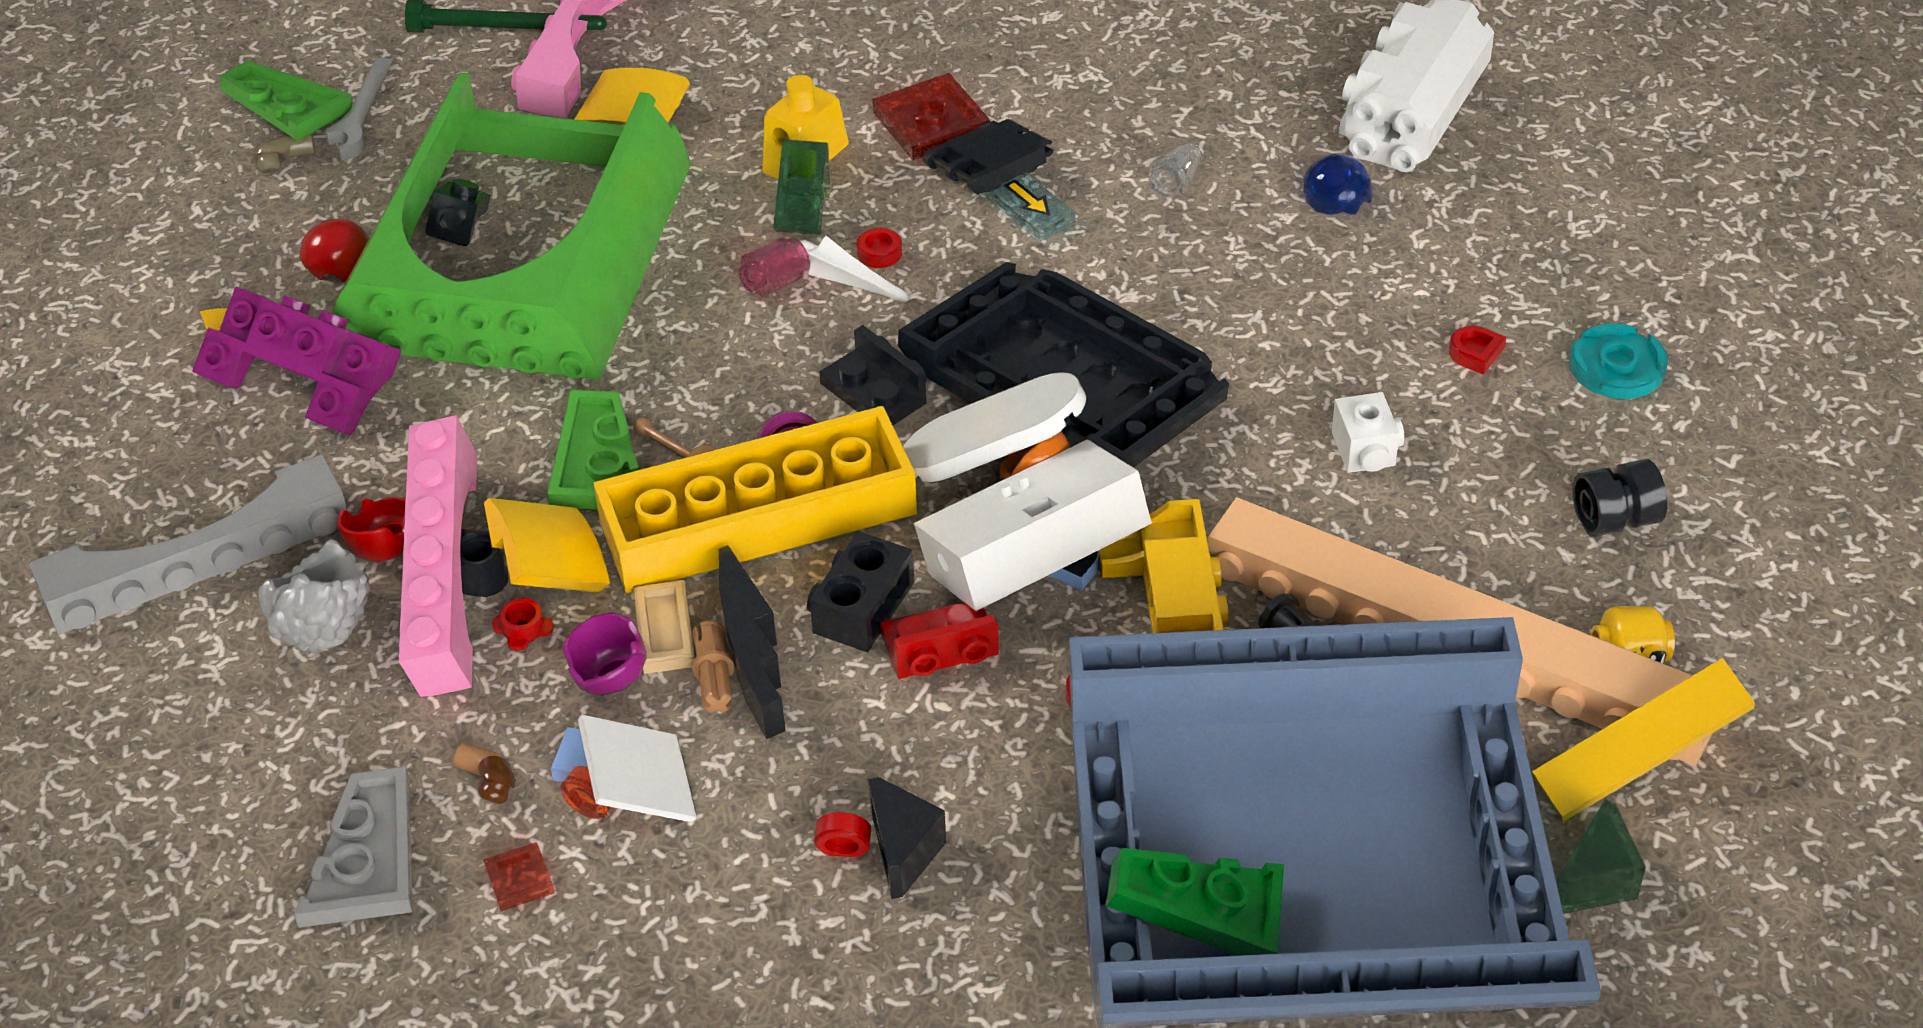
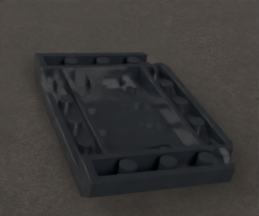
M1005 262L898 330V347L907 358L916 360L922 366L926 378L970 404L1052 373H1069L1074 375L1085 392L1086 402L1078 416L1075 417L1073 412H1071L1069 416L1064 418L1066 426L1062 428V433L1067 437L1070 448L1088 439L1133 468L1227 400L1229 383L1225 378L1219 381L1211 371L1212 361L1205 352L1060 273L1041 269L1036 276L1016 273V264Z

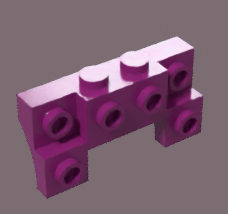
M235 286L220 330L208 327L192 372L228 387L238 389L255 357L261 358L318 381L305 418L341 433L352 435L370 400L392 378L402 350L347 329L346 326L349 319L325 310H321L319 317L308 313L311 305L303 301L283 295L280 303Z

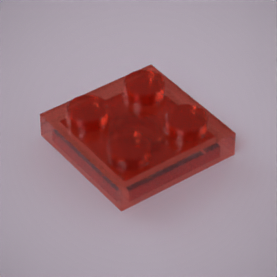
M950 73L872 99L873 113L912 161L922 158L926 151L990 122L987 115Z

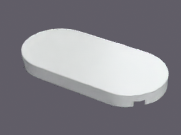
M1052 373L934 419L915 432L907 440L903 448L915 471V479L919 476L922 482L941 481L1051 438L1066 426L1064 418L1069 416L1071 412H1073L1075 417L1081 413L1086 402V395L1078 379L1072 374Z

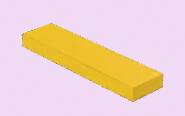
M1721 658L1532 771V777L1562 821H1565L1753 710L1755 702L1724 659Z

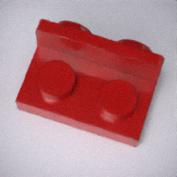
M965 602L880 622L881 635L898 679L914 675L927 676L938 669L963 663L976 664L982 662L987 657L999 655L998 623L994 615L987 616L984 607L975 611Z

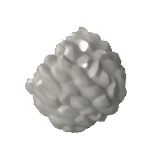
M330 539L319 552L312 553L308 558H304L300 565L294 566L292 572L285 573L280 578L266 580L259 588L258 600L262 613L268 620V632L272 638L284 641L288 646L294 645L296 650L314 654L344 643L358 624L359 618L364 614V606L368 599L367 594L370 590V584L365 573V563L355 564V555L351 554L349 550L342 548L337 541Z

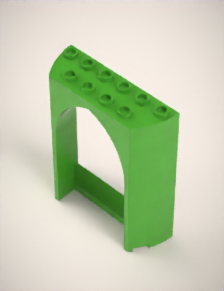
M460 72L448 89L338 296L332 313L349 319L346 326L347 329L401 349L400 355L430 358L439 362L470 363L480 367L493 366L517 369L526 373L541 372L564 375L573 379L588 378L600 380L691 166L688 152L674 123L669 125L654 106L656 99L650 93L643 92L639 93L625 125L476 109L470 74ZM454 150L606 167L586 211L573 230L553 248L522 266L490 277L456 282L429 268L417 257L410 247L417 222Z

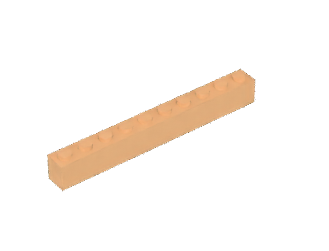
M1237 497L1208 536L1210 557H1219L1222 579L1237 581L1262 591L1271 599L1283 593L1293 594L1299 601V607L1309 610L1314 616L1321 619H1331L1348 625L1513 617L1523 656L1516 697L1530 699L1554 709L1563 717L1577 718L1602 729L1693 676ZM1712 734L1670 759L1681 760L1696 766Z

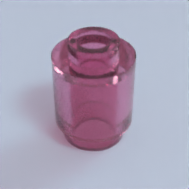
M780 237L744 254L741 257V267L738 269L741 283L747 291H755L761 297H765L801 279L803 272L807 271L810 267V260L805 247L797 238L790 237L786 239Z

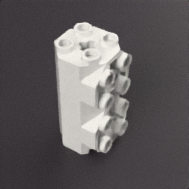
M1430 0L1425 6L1408 2H1400L1397 5L1391 26H1383L1379 32L1376 50H1367L1364 53L1357 76L1350 74L1343 89L1342 99L1347 101L1348 104L1340 122L1339 134L1349 139V150L1356 158L1388 166L1401 172H1409L1418 163L1428 159L1491 60L1494 31L1488 23L1485 26L1477 19L1479 11L1472 3L1462 0Z

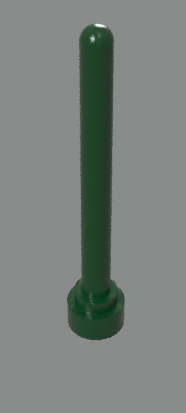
M407 0L405 6L406 31L412 33H424L425 29H433L434 25L544 29L548 16L555 13L437 9L434 4H427L426 0ZM581 14L578 20L588 21L587 30H601L607 26L606 19L601 15Z

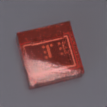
M537 842L483 859L500 912L555 894Z

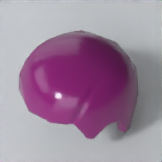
M614 612L592 616L576 626L563 645V652L569 666L568 671L573 681L581 690L592 695L604 696L623 691L640 677L647 659L643 639L634 622L629 617Z

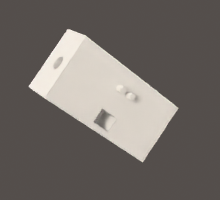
M1087 439L915 522L914 526L929 574L968 606L977 611L1152 523L1138 470Z

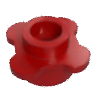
M518 598L509 601L502 607L500 615L496 616L492 621V628L495 633L505 636L508 647L511 650L521 651L526 649L529 643L538 637L549 636L554 630V623L552 619L542 616L541 607L536 601L528 598Z

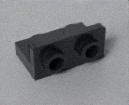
M864 325L854 330L855 349L819 372L820 384L857 412L883 406L892 426L927 404V378L922 366L916 360L907 358L892 347L886 338L880 335L877 336Z

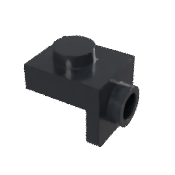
M454 179L452 183L447 182L434 191L425 233L431 237L467 246L471 242L476 220L486 213L491 194L478 191L479 185L467 180Z

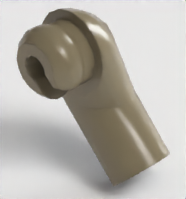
M313 134L306 136L300 141L285 135L259 144L254 151L253 157L257 159V169L262 173L275 172L281 168L279 159L315 154Z

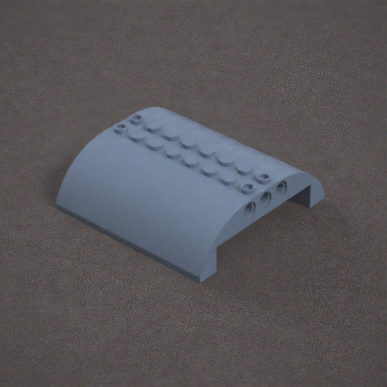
M1513 617L1069 637L1077 823L1090 976L1095 1015L1099 1028L1593 1005L1599 1000L1601 989L1589 939L1569 940L1515 700L1523 656ZM1121 848L1185 854L1192 862L1215 864L1219 858L1239 860L1240 867L1262 869L1266 862L1284 864L1278 954L1238 956L1107 907L1113 859Z

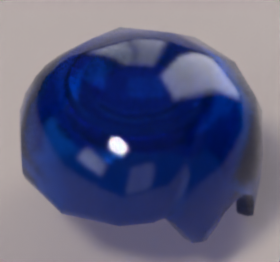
M1333 153L1315 161L1306 171L1303 178L1304 198L1316 212L1329 215L1345 212L1354 215L1358 212L1363 202L1366 201L1370 204L1372 201L1371 178L1366 166L1357 158Z

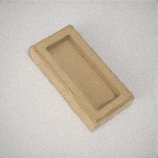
M679 580L633 587L638 631L647 652V659L643 667L644 674L692 667L695 654L685 581Z

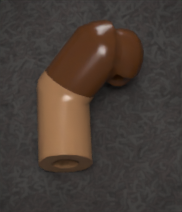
M462 742L454 755V767L484 778L478 789V794L481 798L498 804L507 801L509 788H514L516 781L509 761L499 753L466 742Z

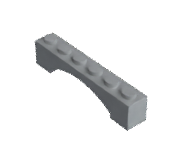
M321 454L275 471L276 480L254 500L227 517L192 533L153 545L116 551H81L78 544L29 562L32 574L57 634L60 635L73 629L87 627L92 622L123 610L137 608L144 602L173 591L187 589L194 583L223 572H232L244 564L271 554L282 553L294 545L335 532L338 529L339 513L341 510L347 511L343 492L323 455Z

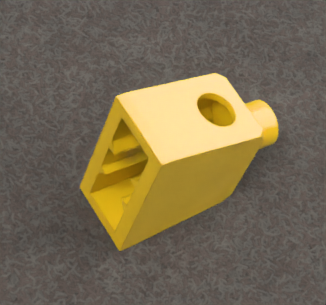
M806 75L790 77L786 82L787 95L767 110L764 116L763 173L795 188L801 186L849 145L839 99L834 94L814 86L813 80Z

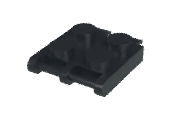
M1006 119L999 123L993 120L926 151L923 156V163L931 169L940 168L944 170L947 178L952 181L961 180L967 183L970 191L975 194L994 191L1002 183L1019 175L1033 173L1038 166L1047 163L1046 158L1054 150L1046 146L1047 144H1052L1051 140L1034 131H1029L1028 128L1011 119Z

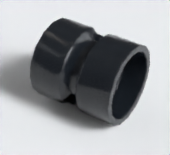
M1650 459L1618 464L1614 472L1609 467L1581 472L1574 478L1572 489L1575 512L1590 537L1622 531L1626 524L1630 528H1638L1660 523L1666 517L1667 493L1665 483L1659 469Z

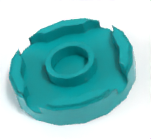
M1606 323L1588 328L1582 332L1580 339L1573 342L1569 355L1570 371L1581 385L1593 393L1609 398L1632 399L1645 396L1660 386L1668 366L1667 352L1659 340L1651 334H1648V338L1641 334H1637L1638 328L1631 325Z

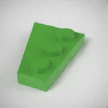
M248 60L220 75L222 92L297 141L323 126L333 123L335 119L349 112L352 107V95L350 93Z

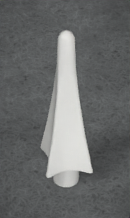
M826 235L819 246L803 240L797 249V256L810 262L808 275L861 288L906 303L909 301L910 296L907 292L870 270Z

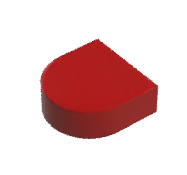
M1465 326L1457 329L1451 335L1449 355L1457 364L1484 375L1505 348L1507 337L1480 326Z

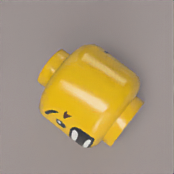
M1615 606L1609 608L1604 612L1600 624L1592 627L1590 634L1593 637L1662 664L1671 660L1675 648V634L1671 621L1664 619L1661 612L1652 606Z

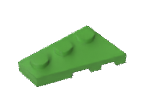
M570 390L547 493L549 505L574 507L577 509L598 510L593 482L638 471L639 467L632 449L629 429L619 392Z

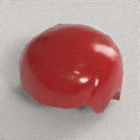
M347 219L323 220L313 226L302 239L299 258L302 265L317 279L323 280L324 275L332 274L342 282H346L369 237L353 221Z
M388 497L378 501L365 498L362 501L360 511L356 515L352 516L346 510L340 511L337 527L347 546L358 558L381 563L403 554L406 498Z

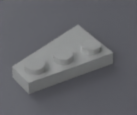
M407 767L351 773L330 824L332 832L323 856H317L312 868L311 876L313 881L306 898H300L295 910L294 917L298 928L413 912L410 779Z

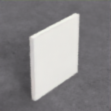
M581 714L578 723L596 804L683 821H693L696 819L676 734Z

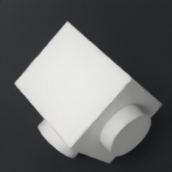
M1383 392L1335 399L1332 435L1347 473L1365 470L1374 472L1385 467L1396 466L1398 447L1404 445V429L1400 418H1393Z

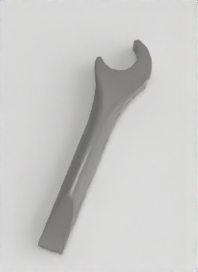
M375 59L350 111L339 122L325 131L328 145L345 143L338 146L341 160L351 159L364 150V122L393 59Z

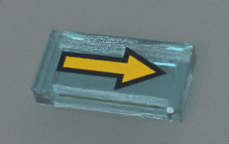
M1021 174L1002 183L998 189L985 192V197L1039 242L1075 225L1076 212L1028 174Z

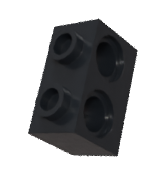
M857 531L847 547H842L837 551L831 570L822 583L817 582L809 593L807 610L811 612L813 634L868 653L881 634L880 622L891 619L915 582L913 549Z

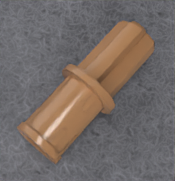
M703 621L700 623L702 638L701 631L697 626L694 627L692 632L696 652L692 671L694 677L700 681L703 708L709 713L715 711L725 713L731 708L732 691L730 676L735 669L732 657L727 654L725 627L717 621Z

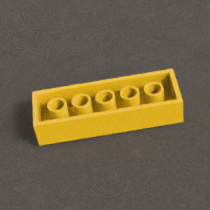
M883 406L593 482L600 525L626 594L634 592L633 587L672 582L719 569V549L727 545L741 563L917 515L915 471Z

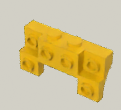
M1199 499L1167 501L1160 508L1149 514L1152 524L1099 550L1102 578L1143 575L1152 633L1224 630L1223 627L1228 626L1229 614L1226 595H1217L1216 588L1221 587L1220 560L1218 556L1210 557Z

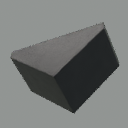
M880 777L868 779L870 810L891 899L901 898L946 844L945 810Z

